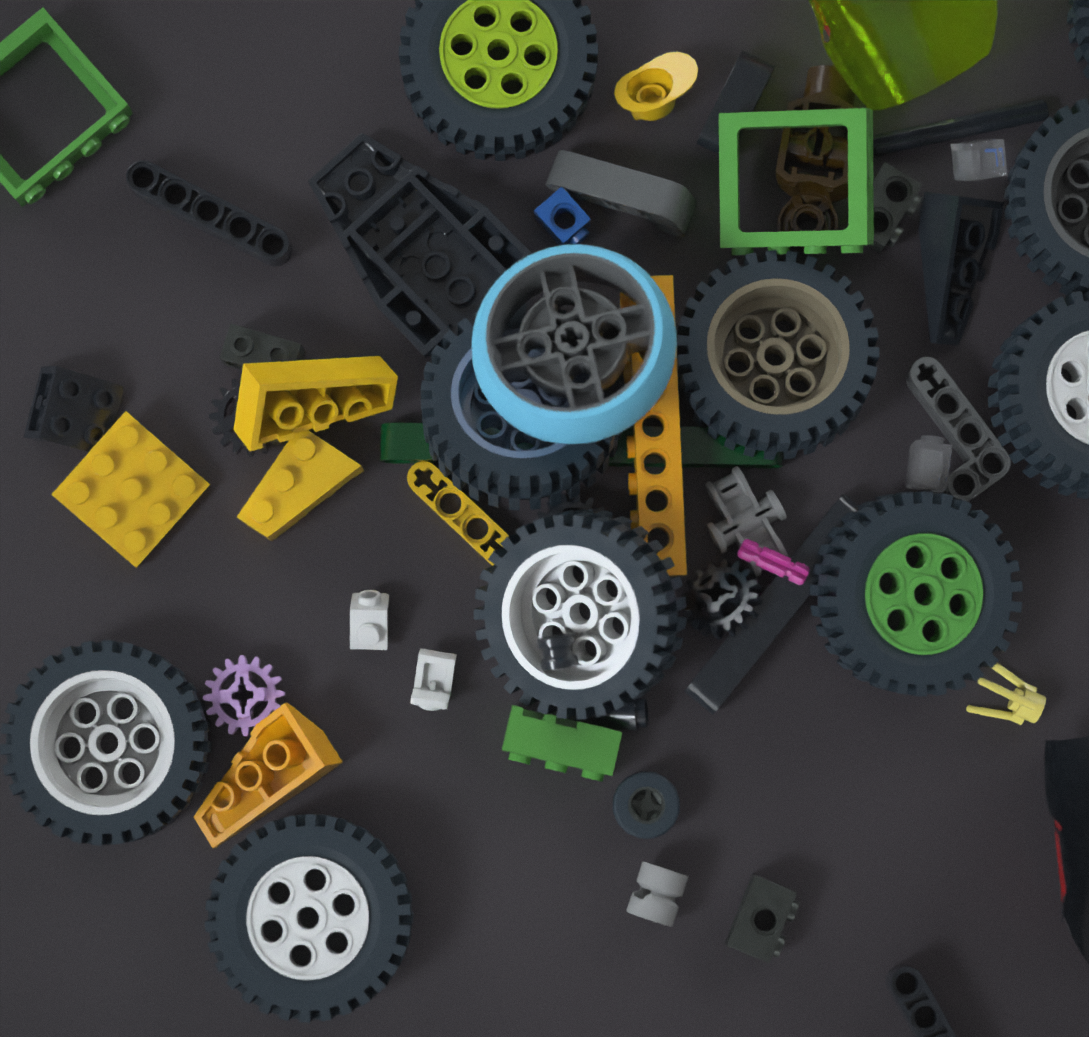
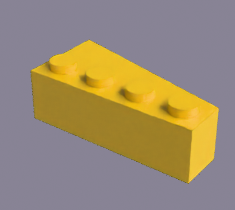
M380 356L243 364L234 431L251 452L263 448L262 444L278 439L281 443L294 439V434L310 429L318 432L328 429L329 425L336 421L346 419L347 422L391 410L393 408L398 376Z

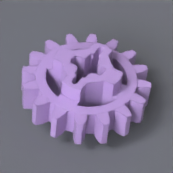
M240 655L237 665H234L230 659H225L227 669L222 671L215 667L213 672L217 676L216 681L206 680L205 685L212 688V694L204 695L203 700L213 703V706L206 713L207 715L218 714L219 718L215 725L221 727L228 723V733L234 735L238 727H240L243 736H249L251 727H255L257 723L271 714L273 710L281 706L276 703L277 698L286 696L284 691L276 690V685L282 681V678L280 676L271 678L270 674L274 667L269 664L261 669V659L255 657L252 663L248 664L246 656ZM251 672L261 676L268 688L256 686L252 682ZM236 673L235 682L227 690H221L226 679ZM246 685L248 691L254 694L252 699L247 700V706L243 707L242 701L235 698L236 693L242 692V686ZM261 702H268L265 710L253 719L255 708ZM221 704H230L235 708L238 720L231 718L224 711Z

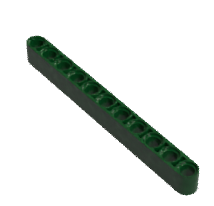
M423 423L381 424L380 462L415 464L425 461L439 464V459L433 461L429 453V443L426 444ZM633 426L622 431L621 438L618 440L617 451L614 458L609 456L608 466L635 467L634 458H627L626 443L627 436H633ZM642 426V429L646 435L657 437L662 434L663 426ZM489 427L483 432L488 435H495L500 430L495 427ZM680 427L682 467L734 468L738 466L739 468L770 469L783 467V452H777L774 460L764 459V451L756 450L754 457L743 455L745 446L736 444L734 450H731L724 446L726 438L720 434L714 440L707 434L709 427ZM522 442L517 447L522 450H529L534 445L529 442ZM649 455L644 459V467H664V461L658 455Z

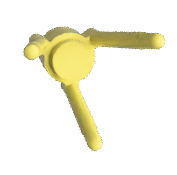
M997 662L992 669L1018 688L1011 691L984 678L978 679V683L1008 698V709L1013 711L1007 712L968 705L966 711L1010 720L1019 725H1022L1024 720L1035 724L1043 712L1046 697L1036 693L1037 687L1024 682Z

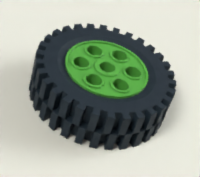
M899 492L894 495L875 497L876 501L864 502L858 505V512H848L841 518L844 523L842 527H833L828 533V536L833 540L830 545H821L817 554L824 556L822 564H814L811 573L819 575L818 585L810 584V595L818 596V604L810 605L812 616L821 618L822 624L815 627L819 636L828 638L829 642L824 644L829 654L838 655L839 659L836 662L843 669L853 671L852 676L858 680L868 682L870 686L904 695L927 697V694L943 695L947 694L946 689L960 690L966 687L964 682L966 679L972 681L980 679L984 676L980 670L982 666L993 668L999 661L993 655L995 650L1006 652L1010 642L1003 639L1004 633H1015L1019 623L1009 620L1011 612L1021 613L1023 602L1012 601L1013 592H1023L1022 581L1012 580L1011 573L1020 571L1018 560H1007L1005 554L1013 551V548L1009 541L998 540L997 537L1003 531L997 524H986L985 521L989 516L982 510H971V503L965 500H953V496L947 494ZM911 547H914L918 552V561L913 567H910L906 562V553ZM949 558L953 564V570L950 576L945 578L941 573V564L944 559ZM884 573H888L892 579V586L886 593H883L879 587L880 577ZM919 584H923L927 594L925 600L919 604L914 598V591ZM954 595H957L961 600L960 610L956 614H953L949 609V601ZM896 610L900 615V623L892 630L888 626L887 618L891 611ZM930 620L934 624L935 632L931 639L926 640L922 629L924 624Z

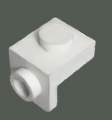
M364 590L360 593L352 594L350 605V649L387 650L389 594L380 593L376 590Z
M420 648L411 704L419 705L420 708L428 711L448 708L457 654Z

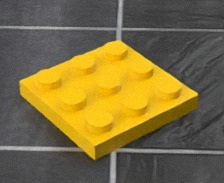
M125 411L51 495L137 568L210 484Z

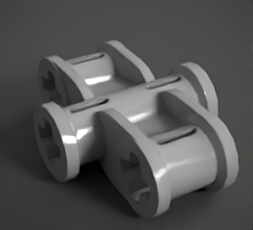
M738 466L732 468V473L714 483L710 481L704 483L710 499L723 520L716 524L712 522L706 524L707 530L721 554L727 552V547L736 542L740 548L745 539H750L758 543V547L762 549L765 546L788 557L783 544L770 523L777 519L781 521L787 519L779 499L772 490L767 491L766 496L757 501ZM731 486H736L725 493H721L722 491L730 488ZM766 509H769L768 512H766V513H764V514H762V515H760V516H758V517L755 516V515L761 513L762 511H764V510H766ZM737 526V528H736L735 530H733V531H731V532H729V533H727V534H725V535L723 534L724 532L728 531L729 529H731V528ZM746 561L752 573L756 577L760 576L763 568L756 566L754 561L750 563Z

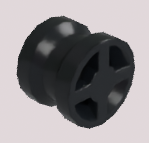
M559 634L537 639L538 648L543 651V659L540 662L541 670L562 669L579 664L578 656L573 653L572 648L575 642L574 634Z

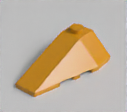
M284 703L256 724L250 733V739L242 751L237 752L231 761L233 764L220 782L216 783L194 815L195 821L212 848L218 847L343 763L324 731L289 703Z

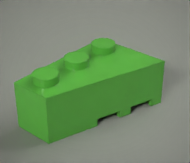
M512 705L502 750L510 752L508 760L530 765L531 758L546 761V769L567 773V768L570 766L582 769L581 777L603 782L604 775H613L622 732L579 721L557 718L555 715H546Z

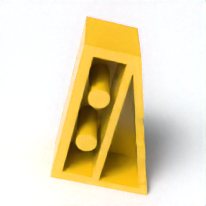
M309 430L294 434V439L289 440L237 518L270 541H273L306 516L309 511L322 501L336 493L348 481L357 477L364 469L359 463Z

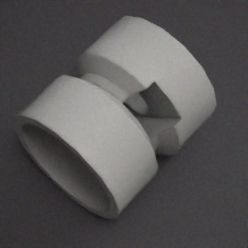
M642 861L636 879L640 888L632 892L626 912L673 927L679 908L675 903V899L683 896L689 876Z

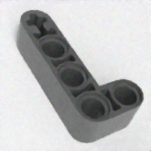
M565 150L557 152L545 184L555 192L560 187H563L572 198L648 219L659 230L678 237L685 236L697 205V200L691 192L679 183Z
M931 357L918 359L907 371L906 384L964 461L962 466L948 475L947 481L942 486L943 494L953 496V500L969 502L1006 475L1011 466L1010 457L943 366ZM929 370L932 374L928 379L929 381L924 380L920 382L917 378L920 371L926 372ZM941 384L943 388L939 389L931 398L928 393ZM940 397H948L953 400L955 404V412L953 414H945L939 409L938 400ZM963 426L972 427L976 431L977 441L975 444H968L962 440L960 431ZM985 456H993L998 460L1000 468L997 474L988 473L984 469L983 459ZM956 477L965 478L969 482L970 492L968 495L962 496L955 492L953 481Z

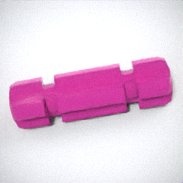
M745 539L742 542L737 553L739 558L749 563L754 561L756 566L782 578L785 575L789 577V581L795 584L802 585L806 581L810 571L807 565L798 561L793 563L791 558L765 546L762 549L758 547V543L750 539Z

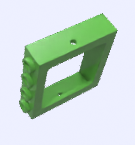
M43 7L0 42V77L40 43H48L106 109V114L28 180L21 179L0 154V182L21 207L27 203L33 204L42 198L46 193L45 188L55 179L60 181L67 177L73 171V164L82 156L89 157L101 147V140L111 132L116 134L124 129L130 122L129 117L133 114L124 99Z
M853 108L719 113L720 248H731V255H746L754 253V248L768 247V251L777 250V255L787 254V251H790V247H804V254H826V246H841V253H863V245H874L873 110ZM846 126L848 129L849 219L847 228L832 231L743 232L740 228L739 132L746 129Z

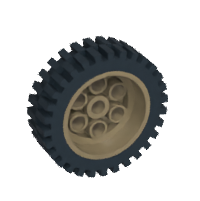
M777 250L766 251L764 260L759 262L756 252L745 255L744 263L739 266L736 258L727 262L723 274L717 268L710 273L708 284L706 285L702 281L695 290L694 299L689 298L678 327L676 347L678 393L684 392L682 403L687 411L692 408L694 409L693 421L698 427L706 423L709 426L707 434L714 440L720 434L726 438L724 446L731 450H734L736 444L745 446L743 455L754 457L756 450L764 451V459L774 460L777 452H784V460L795 458L797 451L803 449L804 455L815 452L819 443L823 447L832 443L836 433L841 436L848 429L851 420L854 421L860 413L878 368L875 367L879 359V347H875L879 337L877 327L870 328L874 318L870 308L861 310L864 297L860 291L850 295L848 292L852 282L845 276L838 283L834 281L833 276L836 269L829 264H826L822 273L815 270L817 259L807 256L805 265L795 263L797 252L787 251L785 260L777 261ZM787 321L793 326L794 330L782 332L776 327V323ZM743 328H752L757 332L758 337L746 339L739 331ZM804 347L814 348L818 352L819 357L815 359L806 358L801 353V349ZM768 354H776L781 357L783 364L772 366L766 362L764 357ZM732 361H740L746 365L747 370L743 373H736L729 368L728 364ZM795 380L803 381L807 385L808 391L803 393L796 392L791 388L790 382ZM759 387L767 388L773 397L767 400L759 399L753 390Z

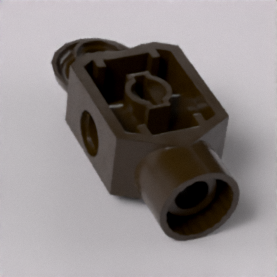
M813 66L807 72L803 97L788 102L787 111L855 108L854 101L858 76L850 70L837 66ZM846 126L783 128L775 172L778 187L791 196L792 199L780 211L777 219L778 232L802 231L799 229V225L807 220L818 224L812 231L837 230L838 216L832 203L848 197V129ZM790 247L791 249L804 252V247Z

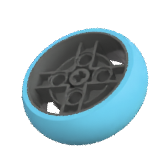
M578 244L561 245L538 251L510 267L494 283L482 301L472 334L474 371L481 390L489 403L505 420L520 431L544 441L562 444H582L609 438L640 420L655 405L666 388L673 370L677 347L676 327L671 308L666 297L650 275L639 265L616 252L601 247ZM578 282L601 284L613 288L629 297L636 305L617 309L604 296L594 291L580 289ZM544 291L545 297L536 302L523 319L519 333L503 337L506 327L516 312L527 301ZM564 305H572L575 307L574 310L568 314L557 313L558 310ZM616 330L620 332L619 336L613 340L602 338L607 331ZM577 339L579 345L570 348L569 341ZM535 348L545 349V353L538 358L528 357L529 353ZM648 350L640 369L629 383L617 393L605 399L603 391L608 389L619 378L625 368L629 354ZM586 373L591 376L586 383L576 384L573 382L574 378L579 374ZM530 379L544 392L557 398L567 399L570 408H554L536 403L518 393L509 383Z

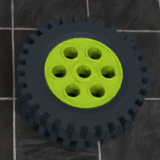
M415 0V8H408L405 15L406 26L401 27V46H399L400 69L408 101H411L412 109L417 118L421 117L424 127L430 134L435 131L438 134V141L447 146L449 142L455 144L456 152L463 155L466 154L467 149L474 151L475 158L485 160L486 154H495V161H506L505 154L515 153L516 160L526 158L527 150L533 149L535 154L545 150L546 142L551 140L553 145L562 139V132L565 129L570 132L574 128L577 116H583L587 109L588 98L592 97L597 74L598 43H596L597 32L595 23L591 24V12L587 4L582 7L581 0ZM481 14H490L495 18L494 23L488 27L479 26L475 20ZM517 19H526L532 26L525 32H518L511 25ZM458 42H467L472 46V50L466 55H458L453 52L452 48ZM495 47H503L509 54L505 59L498 61L492 59L489 56V52ZM539 52L545 57V61L540 65L533 66L526 62L525 57L529 53ZM480 75L486 80V83L479 89H472L467 86L466 81L470 76ZM509 80H515L522 85V89L516 94H508L502 89V86Z

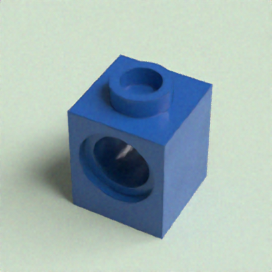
M560 187L534 210V218L559 246L579 245L590 234L587 229L591 225V218L563 187ZM563 213L570 214L575 219V224L571 228L562 229L555 224V218Z

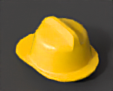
M671 52L656 57L642 67L626 74L618 81L614 91L617 103L624 109L631 111L635 120L655 121L666 117L674 108L675 100L691 89L697 80L698 67L696 61L690 55L681 52Z

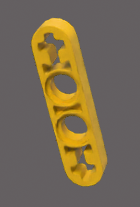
M421 461L411 466L408 471L407 481L412 491L493 566L494 564L488 559L495 550L489 546L487 552H484L480 547L491 540L494 532H498L501 537L497 538L495 542L504 548L500 543L509 535L466 494L456 488L453 482L448 477H445L435 465L430 462ZM419 470L423 473L431 470L433 474L430 478L438 488L442 481L448 485L438 491L433 501L427 498V496L433 494L429 487L424 484L420 487L415 485L418 481L415 474ZM446 494H456L461 499V508L455 514H446L441 510L440 501ZM473 519H482L488 525V533L482 539H472L467 534V525Z

